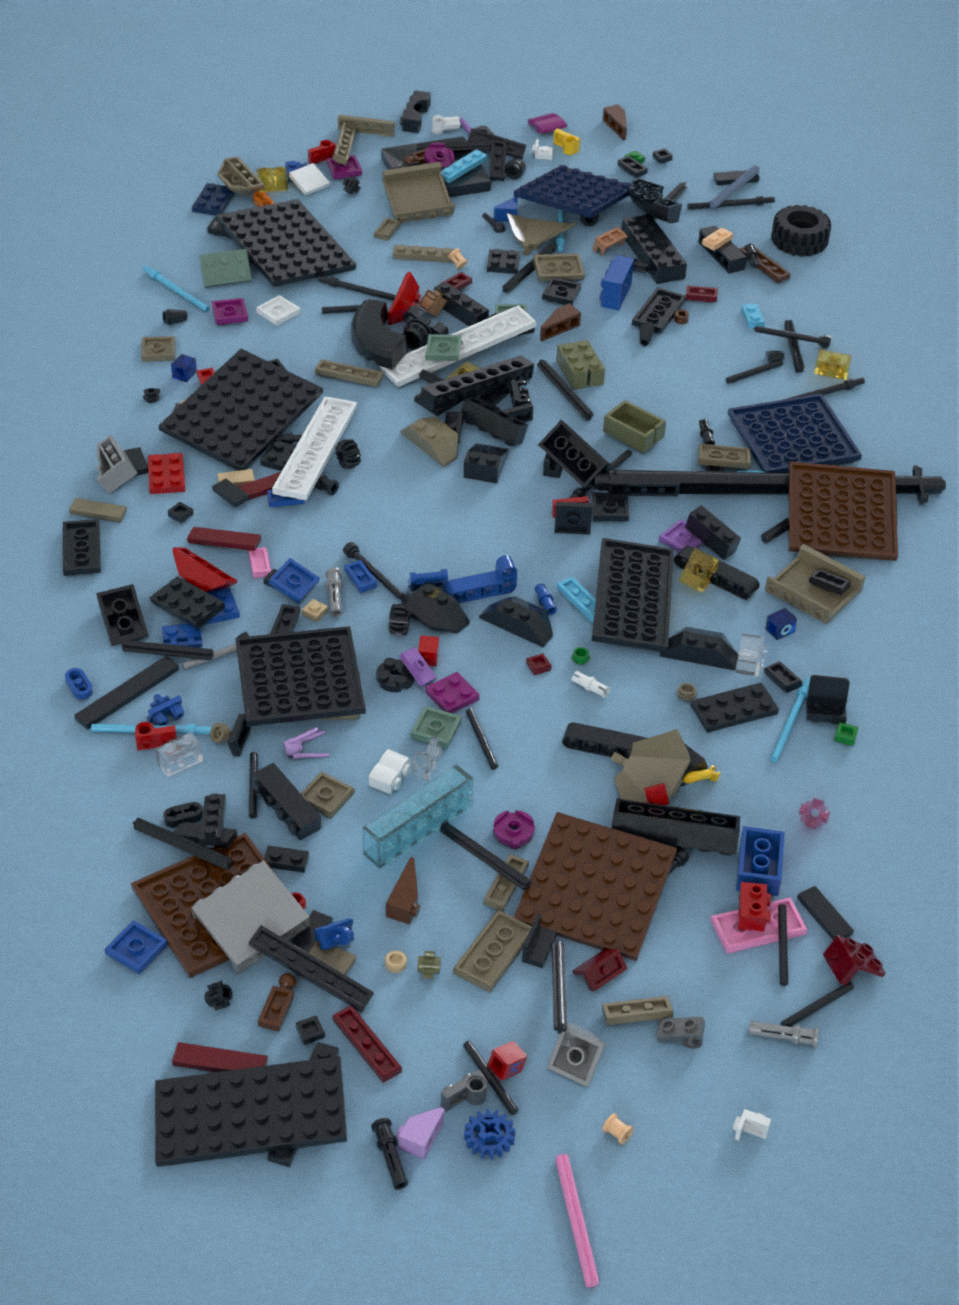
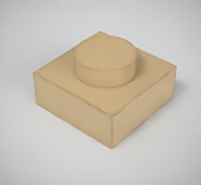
M314 599L302 609V615L315 622H318L328 612L327 605Z

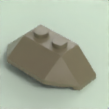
M238 156L225 158L217 173L219 179L231 191L243 196L259 192L265 185Z
M437 417L421 418L400 430L401 434L442 467L457 459L458 434Z

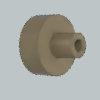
M215 723L210 731V737L215 743H225L231 734L228 725L223 723Z

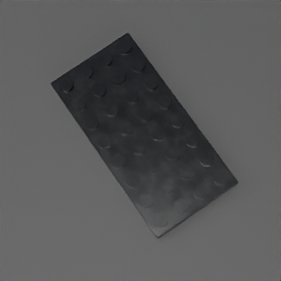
M602 538L591 641L660 652L667 651L674 549Z
M340 1056L155 1080V1162L157 1167L273 1152L276 1149H295L348 1142Z

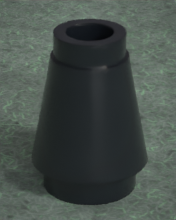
M167 309L162 313L163 322L168 325L187 320L188 318L186 310Z
M644 322L639 328L640 344L642 346H648L655 333L654 325L650 322Z

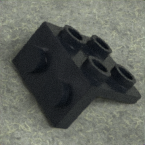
M812 675L810 677L805 707L806 720L816 723L830 722L835 725L839 724V722L846 724L849 679Z

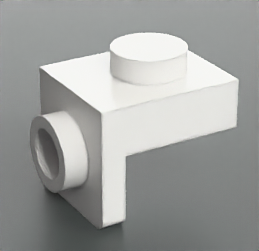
M744 1109L742 1116H737L733 1125V1130L736 1131L735 1140H740L743 1131L766 1139L771 1119L761 1113H754Z

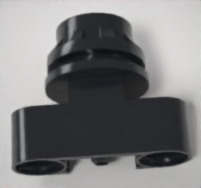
M416 305L410 306L403 314V320L407 323L403 335H406L407 347L414 350L427 344L429 334L448 335L449 333L447 326L440 321L433 327L429 326L431 323L430 319L421 320L420 317L424 310Z

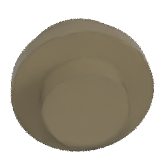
M683 683L678 688L677 695L682 700L691 701L696 698L697 691L694 685Z

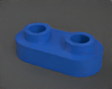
M71 668L66 671L65 682L74 697L81 700L89 698L93 694V688L84 671L80 668Z

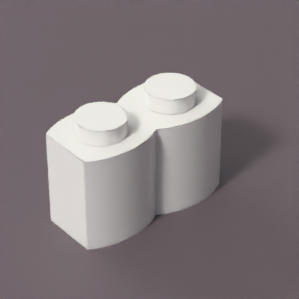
M386 750L379 763L375 765L369 775V786L391 795L394 790L400 788L403 777L409 775L411 771L410 758L392 750Z

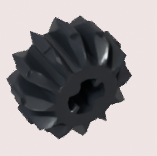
M345 439L337 443L335 454L342 468L352 469L358 466L361 462L358 444L353 439Z
M399 603L392 605L389 616L390 634L395 636L407 635L411 616L409 605Z

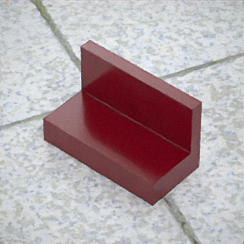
M604 949L572 970L574 975H583L590 991H596L628 968L619 949Z

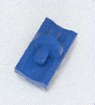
M160 694L154 695V702L150 703L151 709L148 710L149 716L147 721L149 723L154 722L155 725L168 724L166 717L168 714H171L174 720L182 718L184 710L181 706L182 698L180 695L169 699L168 696L162 698Z
M347 918L315 928V941L320 942V948L327 950L339 945H348L353 941V919Z

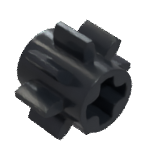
M352 176L350 179L345 178L342 183L344 185L343 190L350 195H353V193L358 194L361 189L358 186L360 182Z
M219 981L207 986L209 990L205 993L207 1005L214 1007L215 1011L230 1006L229 1000L232 999L233 993L229 985H223V982Z

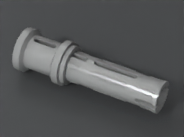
M334 567L329 568L325 572L328 579L326 588L330 596V615L332 617H339L342 615L340 591L343 588V583L340 580L342 571Z
M750 1020L749 1035L790 1040L794 1045L802 1043L817 1048L818 1027L814 1029L802 1028L798 1024L788 1027Z

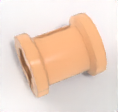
M459 248L448 255V258L452 259L457 269L462 268L468 262L461 255Z
M613 1113L605 1121L602 1130L605 1133H611L618 1139V1143L623 1145L631 1137L634 1127L631 1125L627 1126L618 1119L617 1114Z

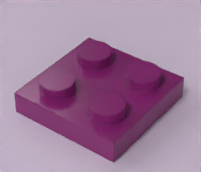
M355 155L349 156L346 165L339 164L332 158L327 159V166L333 179L362 175V169Z
M243 298L212 301L216 325L248 322Z
M458 672L425 687V693L442 711L454 713L480 699V694Z

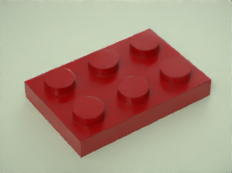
M183 453L148 455L150 494L185 492Z

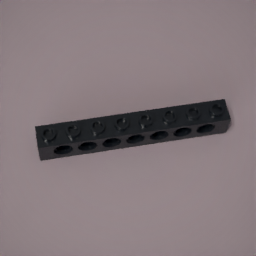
M520 355L423 386L421 388L420 402L430 410L435 411L462 402L465 398L480 396L510 386V380L526 381L532 379L534 363Z

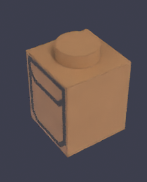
M428 289L418 306L437 317L447 300L442 298L443 294L439 291L434 290L432 292Z

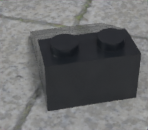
M475 443L466 454L463 478L498 483L509 449Z
M134 584L96 593L98 606L111 646L122 644L124 640L134 641L149 637Z

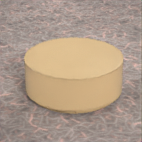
M391 951L386 955L385 967L389 972L400 973L406 969L407 957L403 952Z

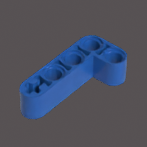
M503 555L497 559L495 571L448 580L443 584L442 588L445 593L454 597L458 603L508 594L517 587V569L511 557Z

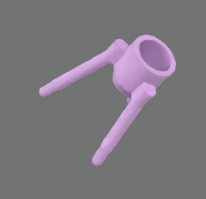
M314 728L284 741L283 744L287 757L293 756L294 760L299 758L329 757V753H299L303 751L301 743L325 734V731L317 732L318 728Z

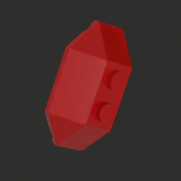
M411 272L405 274L388 311V325L404 321L403 314L410 306H417V303L421 301L420 287Z
M173 547L172 552L178 574L190 584L195 585L206 593L237 584L238 580L186 547Z

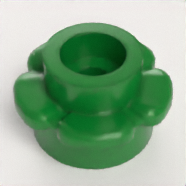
M578 647L574 650L571 658L579 665L585 664L590 660L589 651L584 647Z

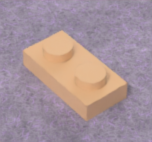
M719 228L704 238L702 245L715 251L733 239V233L725 228Z

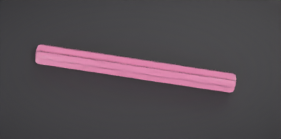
M567 1154L557 1155V1170L585 1285L588 1288L596 1287L599 1284V1278L569 1157Z

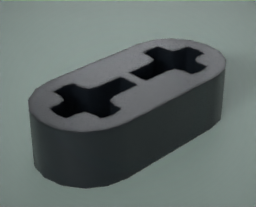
M189 802L170 807L164 811V823L170 828H176L181 821L196 823L202 819V806L198 802Z

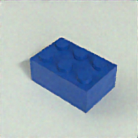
M616 255L614 260L610 261L609 269H606L605 278L602 277L600 284L603 287L599 300H602L601 307L620 310L632 285L633 258Z
M743 826L739 847L736 891H740L741 882L767 884V893L771 894V896L779 895L785 832Z

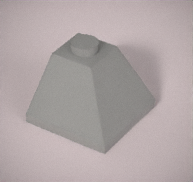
M569 1023L567 1024V1031L562 1032L558 1037L547 1068L589 1087L605 1043L592 1032Z

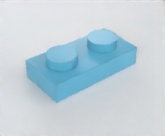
M750 303L741 306V311L748 328L765 326V321L757 304Z

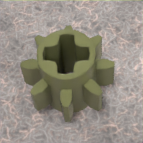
M425 951L424 956H418L417 972L423 973V978L433 979L434 974H440L441 957H435V951Z

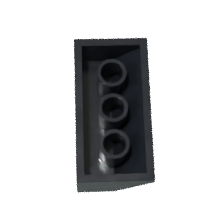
M562 419L538 444L584 489L593 486L596 475L607 473L608 470L614 469L608 461Z

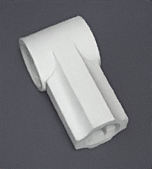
M436 115L432 118L431 132L434 134H443L444 131L458 130L460 128L458 116L444 118L443 116Z

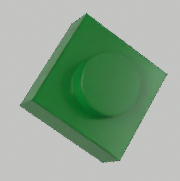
M637 151L625 154V157L630 156L640 164L645 162V157Z
M839 722L834 741L854 746L859 727Z

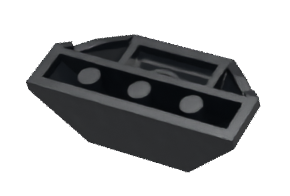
M429 582L411 588L401 597L402 604L409 605L410 617L430 629L459 633L470 624L458 601Z
M516 596L490 604L479 615L480 619L540 647H544L553 637L547 610Z
M684 627L669 637L668 649L666 652H661L660 657L735 671L738 653L724 633Z

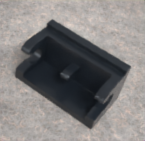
M510 380V396L513 407L531 403L528 388H519L521 385H527L526 381Z
M546 453L543 476L560 478L563 468Z

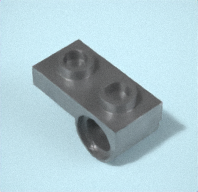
M703 1017L659 1019L656 1038L659 1043L682 1042L688 1048H700L703 1042L705 1021Z
M480 1070L469 1073L461 1081L444 1088L441 1092V1106L447 1112L465 1100L472 1105L484 1103L487 1094V1081Z

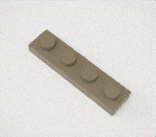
M348 115L338 116V130H340L343 121L356 127L355 132L391 137L395 135V121Z
M394 245L393 259L454 263L452 259L448 258V255L455 249Z
M323 359L319 361L315 368V374L376 387L379 386L383 379V372Z

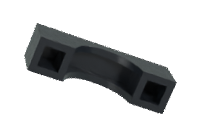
M414 90L412 96L410 95L409 103L407 102L406 110L403 111V117L400 118L402 131L419 133L422 126V112H428L431 105V92Z

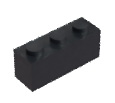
M702 505L689 513L685 528L723 560L736 552L741 537Z

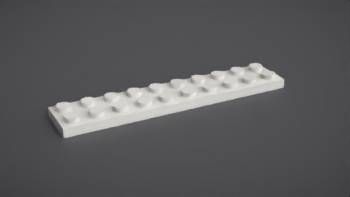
M518 305L451 334L462 335L458 361L536 327V321ZM425 345L407 353L393 369L382 366L380 368L399 387L418 379L419 373L423 369L432 373L456 361L425 360L427 347Z
M326 396L323 398L275 482L272 494L297 498L299 500L308 499L335 446L356 411L357 402Z

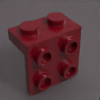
M837 935L823 953L825 960L840 984L847 985L858 970L884 977L886 974L882 967V962L877 959L873 953L874 949L867 943L862 944L852 938H844Z

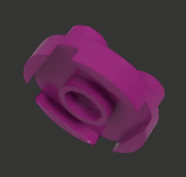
M435 142L427 147L424 159L427 164L440 162L442 171L452 164L454 160L453 151L450 148H446L445 144Z
M516 810L515 813L504 811L494 820L493 836L500 843L509 846L511 849H519L521 846L529 843L534 837V821L529 814L523 811ZM510 827H518V830H511Z

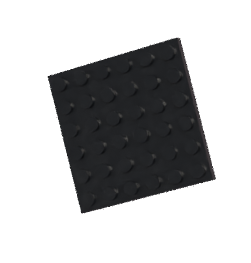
M350 626L235 638L246 727L366 714Z

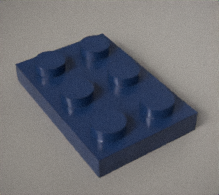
M206 183L192 206V212L215 216L217 213L223 214L235 192L231 191L226 185Z

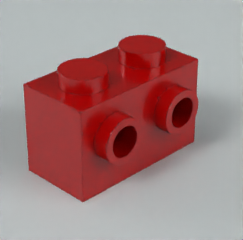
M741 882L738 903L739 930L764 932L766 923H770L771 911L767 910V906H770L771 894L767 893V884Z

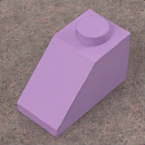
M440 1107L409 1117L406 1124L401 1125L396 1137L399 1139V1149L425 1160L444 1123L445 1109Z

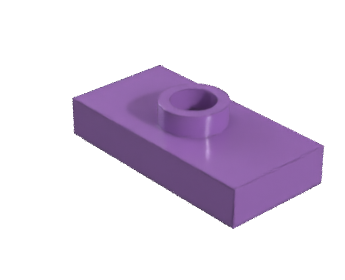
M416 647L399 655L420 687L433 682L437 678Z

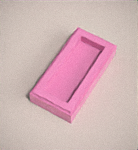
M257 548L256 551L248 550L253 578L266 577L271 572L267 548Z

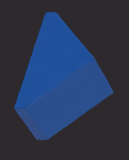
M518 197L495 206L494 220L509 222L507 213L517 215Z

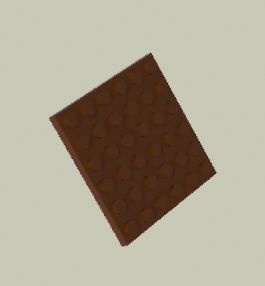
M790 461L788 466V551L799 552V548L804 544L826 555L897 561L895 471Z
M556 812L530 876L532 883L530 888L524 891L514 918L532 926L537 914H541V927L557 931V936L600 950L619 949L622 957L637 961L675 859L677 848Z
M247 833L237 836L228 848L217 846L210 848L233 859V867L229 870H225L196 856H191L131 883L135 895L163 938L167 939L168 946L189 978L230 960L199 919L193 918L191 907L198 900L210 896L216 888L224 887L230 883L231 879L235 876L247 872L253 864L265 861L269 866Z

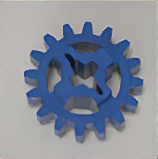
M486 1109L483 1115L480 1111H477V1118L470 1116L469 1123L465 1124L464 1140H466V1147L472 1148L473 1155L480 1152L481 1159L485 1155H489L490 1159L493 1160L494 1154H497L500 1158L503 1157V1150L509 1153L510 1145H514L515 1128H513V1121H507L506 1114H503L501 1117L498 1116V1110L494 1114H490L489 1109Z

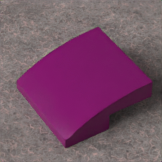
M554 113L528 119V125L535 126L536 132L542 134L554 131L557 128L567 127L566 122Z

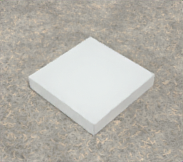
M314 163L289 172L290 179L305 196L330 186V182Z
M279 295L256 307V313L278 326L300 314L301 308Z

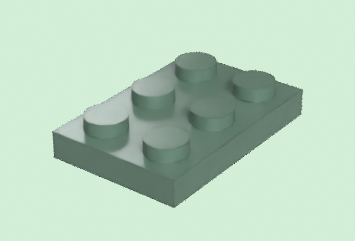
M247 249L199 256L205 287L252 280Z

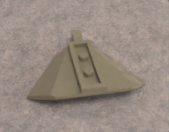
M507 213L515 239L522 243V248H525L523 255H529L533 249L537 250L545 241L576 225V222L561 223L531 219Z
M678 729L634 742L629 759L616 752L611 757V760L624 767L614 777L620 798L646 803L644 788L660 783L665 784L668 800L671 797L674 798L683 781L681 778L691 762Z

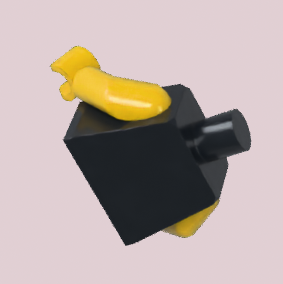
M685 744L691 762L681 778L683 781L680 786L683 787L687 784L706 779L714 782L717 781L721 772H715L716 767L714 765L707 769L708 766L705 758Z

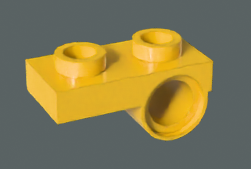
M558 128L554 130L553 143L563 147L565 154L573 155L580 151V138Z

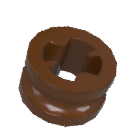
M683 309L677 310L674 321L678 324H686L689 320V312Z

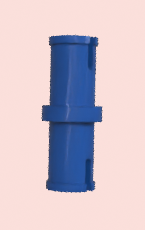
M537 584L534 590L539 597L540 605L547 610L549 616L554 615L557 612V608L553 603L551 593H548L545 584Z

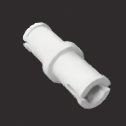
M579 671L574 672L577 677L573 675L572 682L585 687L586 691H592L603 698L608 696L605 692L609 694V686L598 682L594 677H588Z

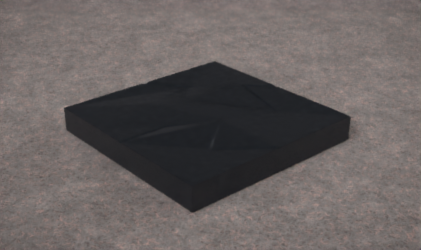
M464 136L455 138L428 141L423 143L467 141ZM418 143L382 148L381 159L387 170L403 165V160L406 156H411L412 153L417 152ZM473 150L453 151L454 160L452 164L467 156ZM481 164L451 183L444 181L449 197L491 191V180Z

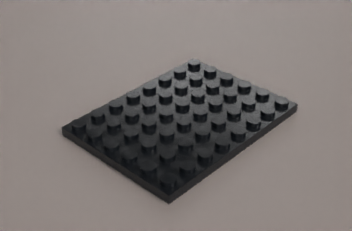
M298 199L217 215L219 224L241 249H247L248 258L273 287L356 269L357 264Z
M240 349L158 425L159 431L238 471L246 470L323 393V388L244 349Z

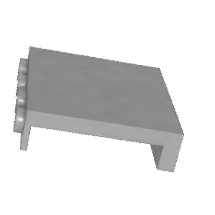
M265 861L253 864L247 872L235 876L231 879L230 883L224 887L216 888L210 896L198 900L191 907L193 918L199 919L231 960L233 969L237 974H240L266 956L249 946V941L260 925L287 941L310 927L309 915Z

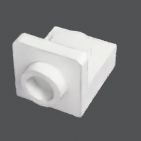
M536 139V145L533 144L532 147L535 159L552 160L553 147H538L539 140Z

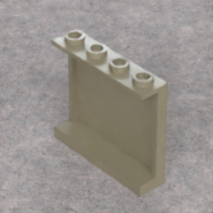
M440 162L383 171L382 183L395 220L406 223L439 216H449L454 213L455 203L451 204L441 175L442 166Z
M803 544L799 548L798 557L774 579L770 576L767 577L765 591L828 624L863 590L865 576ZM818 569L851 581V586L842 595L809 583V577Z

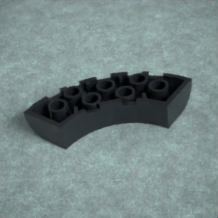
M639 178L630 183L629 196L637 208L661 221L671 224L679 222L682 204L669 198L663 199L664 186Z
M373 299L365 300L358 307L351 322L350 334L352 344H354L356 351L360 355L363 354L366 360H373L376 362V365L393 369L408 352L406 335L396 333L385 326L388 320L386 302Z

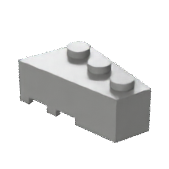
M109 435L97 444V459L99 461L97 481L110 494L126 481L131 480L137 474V471L123 448L112 435Z

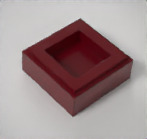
M544 653L526 658V664L533 675H538L552 669V665Z

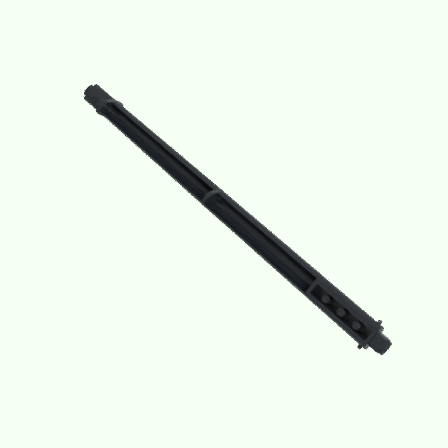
M918 465L913 466L912 476H895L896 494H916L919 505H924V503L928 502V494H941L946 488V481L943 480L942 476H922V467ZM608 470L607 473H599L595 476L593 486L597 491L628 493V496L788 494V473Z

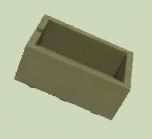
M588 340L557 345L556 362L572 390L587 388L588 372H590V387L604 385L605 368Z
M624 400L604 416L603 432L645 453L653 446V443L656 444L664 438L666 421Z

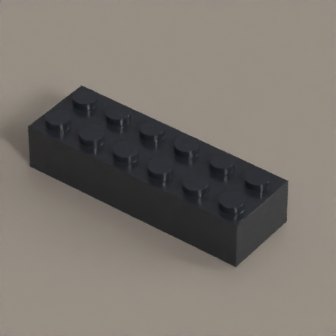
M644 214L642 216L622 219L621 230L628 235L625 241L640 262L649 265L648 273L656 284L685 279L686 261L652 216Z
M617 798L613 813L612 829L665 845H675L682 849L696 848L701 852L716 851L722 855H731L737 853L740 816Z

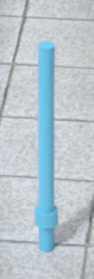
M558 209V222L564 223V210ZM564 232L556 237L557 250L559 252L563 251V245L565 244Z
M148 266L143 267V271L149 274L152 279L158 280L205 312L209 311L210 307L163 277L159 271L153 270Z
M808 677L805 678L803 685L799 687L796 693V701L770 757V760L774 763L778 761L802 704L807 699L810 682Z
M92 724L91 731L135 733L136 725ZM196 724L175 726L176 734H187V736L210 734L212 726H196ZM153 725L154 728L171 726V725Z

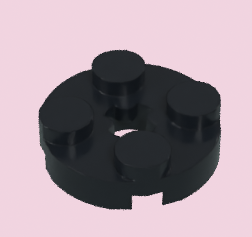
M386 658L376 671V680L380 683V687L389 692H401V689L405 687L407 690L415 681L402 660Z

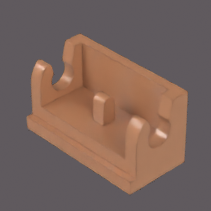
M616 227L596 237L593 251L597 252L601 249L600 256L605 254L606 249L615 244L623 245L628 235L619 227Z

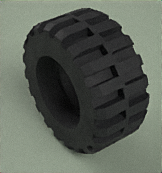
M790 205L782 208L775 214L771 239L774 245L786 254L790 253L793 256L799 255L800 257L816 255L828 246L831 221L826 213H823L820 209L817 210L815 207Z

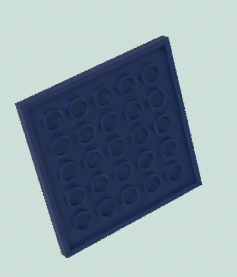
M559 165V167L514 190V197L592 218L628 197L630 183H622L617 179H608L603 175L597 176L591 172H582L577 168L571 169L567 168L566 165Z
M821 393L728 409V416L746 446L750 448V452L761 471L765 473H788L790 461L836 465L861 460L862 454Z

